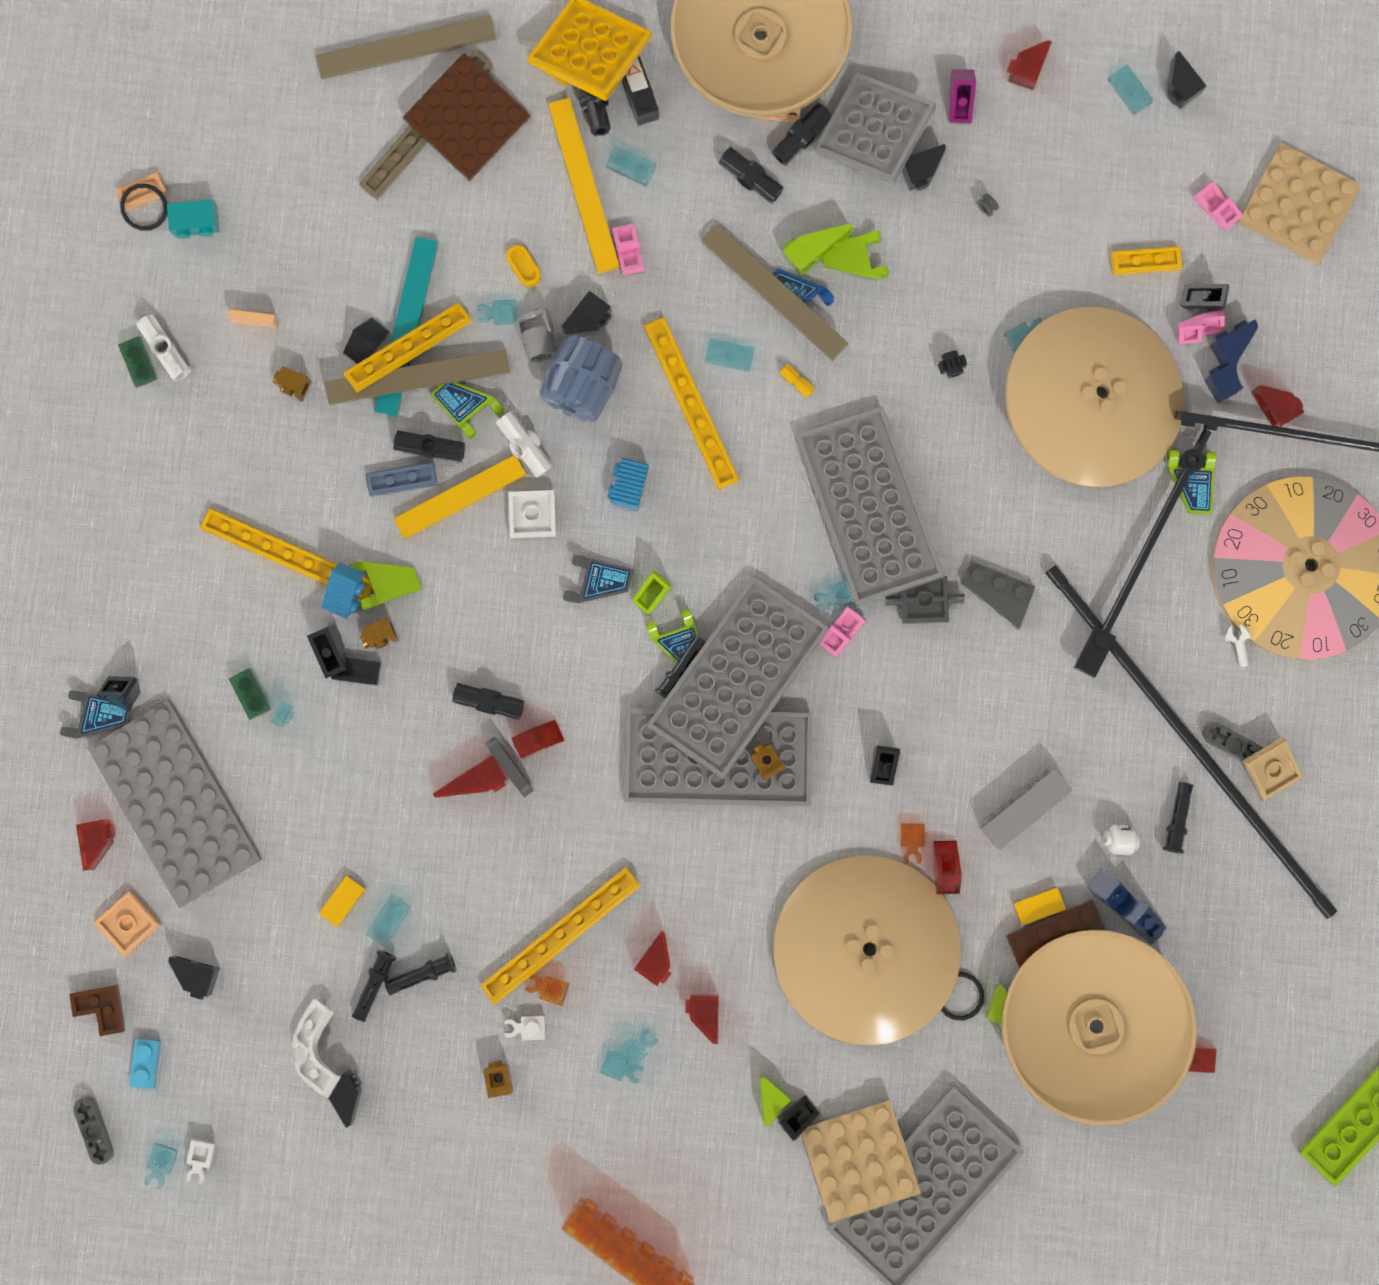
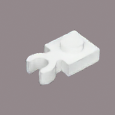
M545 1015L521 1016V1023L514 1019L505 1020V1024H512L514 1026V1031L505 1033V1037L512 1038L516 1034L521 1033V1040H545Z
M197 1139L191 1140L186 1164L193 1165V1167L187 1173V1182L192 1181L194 1173L200 1176L199 1184L205 1182L206 1172L204 1167H212L216 1143Z

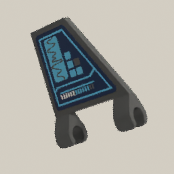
M579 555L573 556L572 565L587 569L581 594L565 591L564 601L579 604L629 592L634 569Z
M70 690L68 698L84 702L79 728L74 729L63 726L60 729V735L78 739L123 727L130 721L132 707L128 712L94 694Z

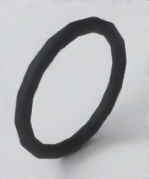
M147 183L135 184L129 187L122 195L120 201L121 214L125 222L132 228L140 231H151L165 221L167 216V200L157 187ZM138 188L153 190L159 195L163 203L161 218L150 226L135 224L128 218L125 212L127 196Z
M959 972L958 977H966L977 986L979 1003L976 1009L964 1016L953 1015L944 1006L941 1011L945 1016L953 1020L964 1021L973 1018L980 1011L984 1003V991L981 983L974 976L966 972Z

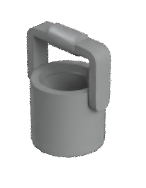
M535 309L518 318L516 325L522 344H525L528 360L530 362H538L554 357L557 350L552 335L554 326L550 311L547 309ZM542 315L544 316L546 326H538L525 331L523 323L535 320Z

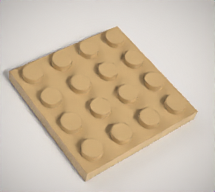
M1281 142L1243 210V217L1238 220V223L1318 265L1356 197L1361 184Z
M891 1100L808 1126L803 1131L802 1137L830 1223L921 1194Z

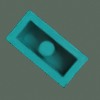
M212 199L167 204L169 231L174 237L179 239L190 238V235L208 237L212 236L213 233L220 232L218 207Z

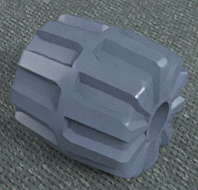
M576 335L566 336L548 367L540 390V397L554 409H562L565 415L570 417L575 415L579 420L594 422L599 418L614 391L622 369L621 359L609 348L596 341Z

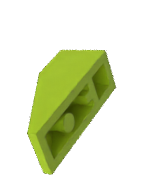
M848 223L801 235L796 240L792 238L785 244L783 255L802 277L854 233L853 226Z

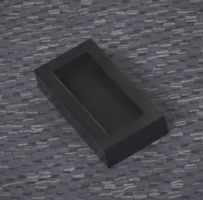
M346 658L347 670L331 676L332 680L378 686L381 662Z

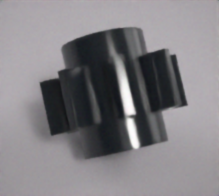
M955 350L941 355L942 361H939L938 367L941 374L946 373L948 378H953L963 374V368L968 364L965 355L959 356L958 351Z

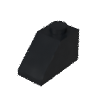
M1178 51L1170 62L1166 92L1170 102L1181 109L1201 95L1207 85L1182 53Z
M945 144L911 155L908 158L902 173L909 191L914 189L920 191L929 186L944 156Z
M589 290L563 323V332L565 334L596 331L602 325L605 327L612 318L611 306Z
M335 624L307 635L325 679L347 670L344 643Z
M176 955L169 956L168 962L182 989L190 992V997L204 999V996L212 995L219 967Z
M351 1070L340 1075L341 1078L328 1097L345 1128L354 1123L362 1093V1088L360 1087L362 1081L356 1072L352 1073Z

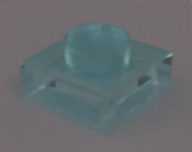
M281 701L270 722L280 727H283L285 724L288 725L293 718L294 712L292 710L294 707Z

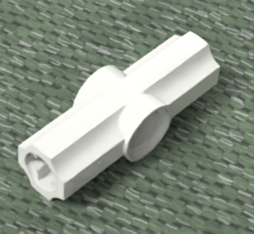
M151 314L141 318L136 325L172 380L176 382L187 377L191 370L156 317ZM162 344H168L166 351L159 352Z
M513 411L506 413L496 422L509 440L511 452L518 459H523L536 478L542 476L553 467L539 447L540 441L533 431L527 430Z

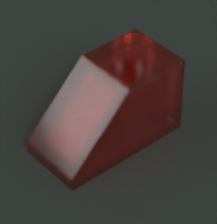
M1046 40L1019 52L1016 60L1011 59L1006 71L1010 73L1008 82L1033 91L1052 41Z
M1263 385L1251 391V394L1272 426L1282 427L1304 413L1301 400L1291 392Z
M556 720L536 726L511 738L521 760L565 741Z
M107 819L76 824L83 871L95 870L114 843L113 837L116 836L115 827Z
M933 841L936 894H960L962 871L957 841Z
M661 930L634 968L636 972L655 986L659 982L664 984L671 975V972L668 971L671 964L667 938L663 930Z
M690 994V999L685 1001V1014H690V1020L713 1044H718L719 995Z

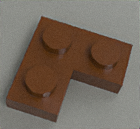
M118 985L69 994L72 1017L96 1013L99 1036L125 1032Z

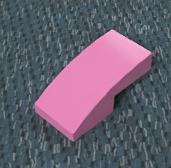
M1214 181L1209 182L1193 196L1203 210L1224 230L1230 228L1243 217V214L1232 199H1226Z
M634 223L612 228L622 276L644 272Z
M1224 310L1204 313L1180 323L1179 344L1202 342V335L1224 332Z
M848 605L819 644L833 656L837 657L867 619Z

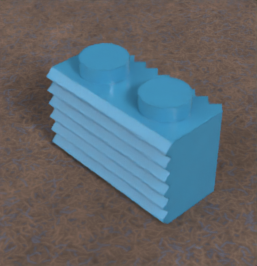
M623 457L620 463L616 462L613 476H617L615 485L610 484L607 498H611V505L638 511L649 464Z
M338 563L330 573L321 608L345 619L351 613L355 614L360 605V601L357 600L358 595L360 596L365 588V582H362L364 573L346 564Z

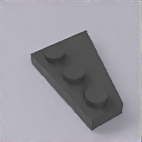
M974 562L969 563L962 584L982 601H985L1000 616L1007 619L1017 630L1020 629L1036 586Z

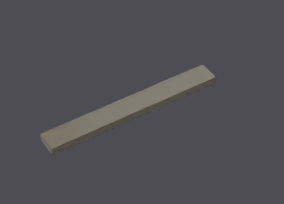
M491 15L319 54L316 55L320 77L321 79H326L495 40L496 35Z
M475 50L469 56L486 73L492 69L493 64ZM409 126L359 183V186L374 199L378 200L427 142Z
M718 224L702 239V243L831 361L848 346V342Z
M506 349L397 368L356 393L346 378L324 382L329 405L507 374L510 373Z

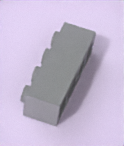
M1047 768L1036 776L1038 780L1033 785L1028 783L1018 791L1020 795L1014 800L1009 798L1000 805L1002 808L1000 812L996 815L992 812L982 820L984 825L980 829L997 850L1003 849L1073 791L1056 769H1051L1050 771Z

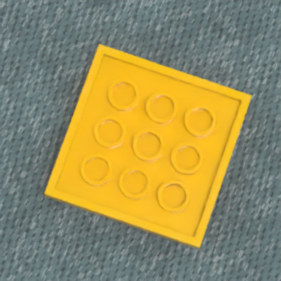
M570 0L530 53L528 63L607 101L651 40L652 32L587 0Z

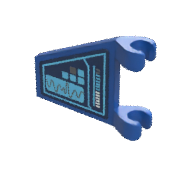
M779 268L772 273L805 304L816 295H819L826 306H830L834 302V295L823 286Z

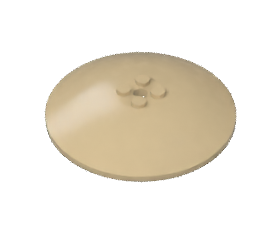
M1088 306L1059 312L1041 322L1024 338L1017 348L1008 369L1005 401L1009 421L1015 436L1026 453L1040 467L1065 482L1084 487L1103 488L1130 482L1147 473L1164 458L1174 443L1180 429L1181 420L1175 419L1176 410L1183 411L1184 393L1179 370L1171 353L1150 328L1123 312L1104 307ZM1097 387H1103L1106 390V398H1101L1097 395Z
M861 855L832 861L815 870L800 882L788 897L780 912L774 934L773 954L780 986L792 1007L808 1024L825 1035L843 1042L858 1045H880L914 1034L927 1025L940 1012L949 999L958 977L961 943L958 926L948 902L928 878L916 869L894 859ZM868 942L873 943L876 947V952L873 956H866L863 952V946Z

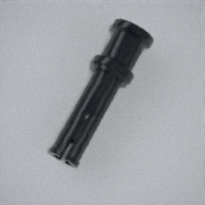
M694 635V638L672 671L666 672V678L660 687L654 691L666 699L706 641Z
M1178 782L1171 825H1168L1166 828L1168 835L1166 845L1162 848L1164 851L1184 854L1182 846L1184 836L1188 833L1185 826L1193 784Z
M377 950L378 956L375 963L368 970L370 977L352 1014V1017L356 1020L366 1022L383 981L388 980L389 969L397 959L396 956L383 950Z
M448 952L442 958L434 961L428 960L425 966L385 981L386 990L391 996L429 979L438 980L441 975L457 972L456 964L452 955Z

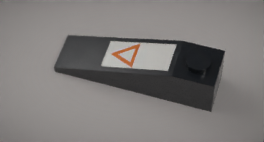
M639 55L623 77L638 126L659 120V109Z

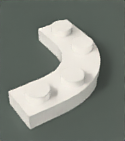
M313 998L295 1030L292 1045L295 1048L296 1061H294V1065L299 1076L306 1084L323 1097L328 1098L341 1077L327 1067L320 1059L318 1040L334 1011L320 1000Z

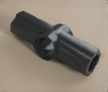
M580 89L582 96L579 97V103L587 115L591 134L594 136L608 134L611 129L606 109L609 101L602 100Z
M817 103L802 120L798 119L788 130L787 136L773 149L772 154L779 163L787 166L802 149H806L813 142L818 131L831 119L832 114L823 104Z
M729 147L719 160L718 164L737 177V181L749 191L754 190L771 204L779 198L784 190L781 184L766 174L765 169L754 160L749 161L732 147Z
M397 430L393 450L421 455L429 459L438 458L462 463L465 454V442L438 438L431 434L421 435ZM427 442L435 443L432 451L424 450Z
M461 683L456 684L452 702L473 707L480 712L492 715L499 714L517 720L521 718L525 703L524 700L502 695L501 692L483 687L479 689Z

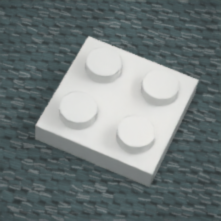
M554 490L508 492L510 539L556 537Z

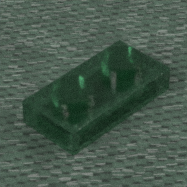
M140 336L118 344L136 388L158 379Z
M251 668L229 678L249 720H253L272 710Z

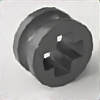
M984 194L983 200L979 199L977 201L979 209L989 217L993 215V210L997 211L999 209L998 203L989 194Z

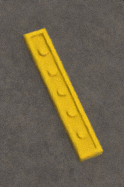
M458 302L343 372L344 376L356 393L466 327L472 323V319Z
M513 455L393 519L406 540L527 475L518 458Z

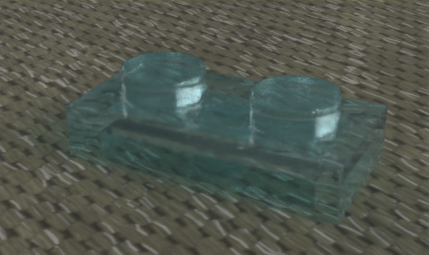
M1128 64L1109 76V83L1133 116L1154 101Z
M615 145L606 163V168L647 187L656 169V164Z
M710 338L705 362L750 372L755 348Z
M390 895L365 935L386 947L410 911L411 906L396 896Z

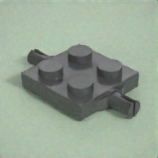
M944 576L941 579L902 591L899 596H886L885 605H899L902 612V624L948 623L950 605L953 603L964 604L965 599L957 598H964L965 596L964 594H950L947 576Z

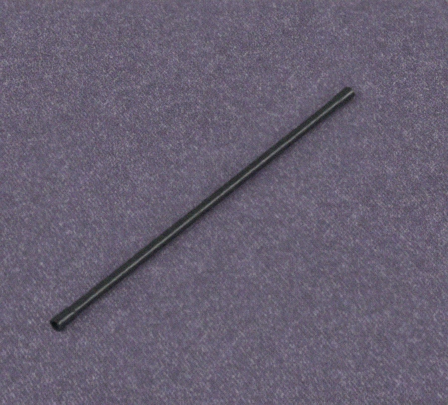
M1056 565L1045 572L1051 582L1064 594L1091 629L1094 626L1102 628L1103 624L1070 585L1068 579ZM1114 640L1109 650L1309 895L1322 915L1328 919L1336 914L1338 910L1316 887L1119 643Z

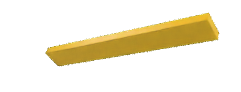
M570 97L548 103L597 272L602 274L619 269L620 266Z
M665 317L643 325L718 491L739 482L737 473Z
M212 508L208 509L200 526V529L325 585L328 584L330 573L337 565ZM365 576L362 582H365V588L362 594L358 595L357 599L359 600L370 597L373 593L370 581Z
M627 867L622 869L480 985L494 1005L500 1002L641 887V884Z

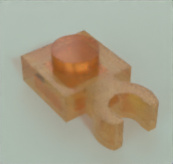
M900 824V847H907V851L903 856L904 863L909 862L908 858L911 854L917 857L916 862L918 864L921 863L922 856L918 851V847H925V824Z
M531 975L529 977L536 981V986L534 988L526 987L525 990L527 992H541L539 999L563 1006L569 982L546 976L544 981L538 975Z

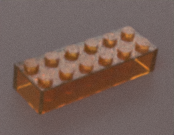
M580 1197L563 1221L561 1229L635 1285H695L693 1282L694 1278L685 1270L678 1271L673 1267L674 1262L665 1255L662 1258L654 1253L655 1248L646 1241L643 1243L635 1238L636 1234L626 1226L622 1229L616 1224L617 1220L607 1212L605 1214L597 1210L598 1205L589 1198L584 1200Z

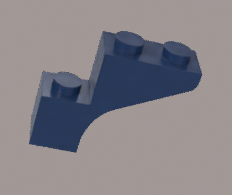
M1255 319L1249 323L1246 320L1234 326L1235 330L1229 334L1227 331L1220 333L1214 337L1215 342L1210 346L1220 365L1209 371L1210 376L1204 381L1218 404L1243 389L1237 374V364L1258 329V323Z
M1100 869L1086 887L1096 898L1110 907L1151 945L1162 936L1167 928L1148 905L1129 893L1120 881L1103 869Z

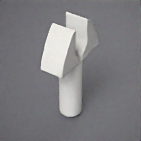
M1241 623L1240 630L1242 634L1238 637L1234 633V625L1232 624L1227 631L1225 641H1232L1236 645L1239 666L1247 667L1249 662L1245 641L1246 639H1251L1253 635L1248 627Z

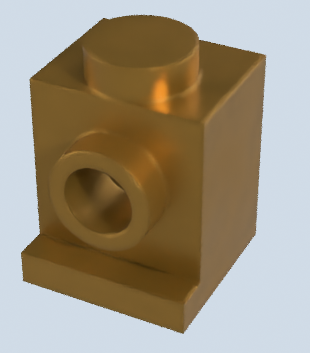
M284 366L275 373L273 383L279 386L280 392L288 396H292L294 393V396L301 402H303L312 382L308 376Z
M387 617L361 629L363 635L360 638L366 649L369 647H375L376 649L385 647L389 644L388 640L393 642L399 641L391 621Z
M762 743L752 749L754 754L750 758L764 781L785 769L771 744L766 746ZM769 756L771 763L768 765L764 764L762 758Z
M502 1060L489 1062V1067L483 1069L488 1098L512 1094L513 1086L509 1065L503 1064ZM496 1073L502 1074V1081L498 1082L495 1080L494 1076Z

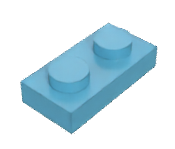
M135 1039L129 1087L155 1088L161 1045L160 1040Z

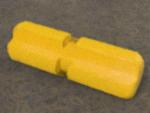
M786 364L781 369L780 375L791 385L794 384V388L805 398L812 395L815 387L804 377L800 378L801 374L790 364Z

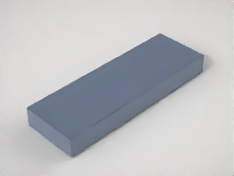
M434 462L366 474L370 497L438 485Z

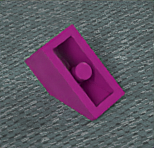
M951 69L949 123L972 124L976 90V76L973 69Z

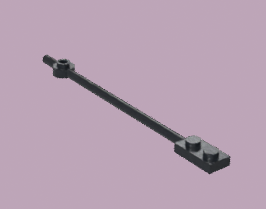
M1176 410L1175 419L1181 420V425L1195 427V423L1204 424L1203 429L1217 431L1218 427L1232 428L1379 452V443L1179 410Z
M1203 429L1194 448L1185 451L1181 455L1180 466L1182 471L1102 628L1093 627L1073 667L1076 670L1096 678L1116 636L1110 634L1113 625L1190 474L1199 471L1205 463L1202 451L1211 435V431ZM1191 456L1196 458V463L1190 461Z

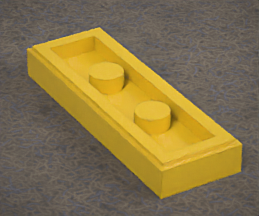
M1180 246L1112 251L1111 253L1113 276L1181 271L1182 269Z

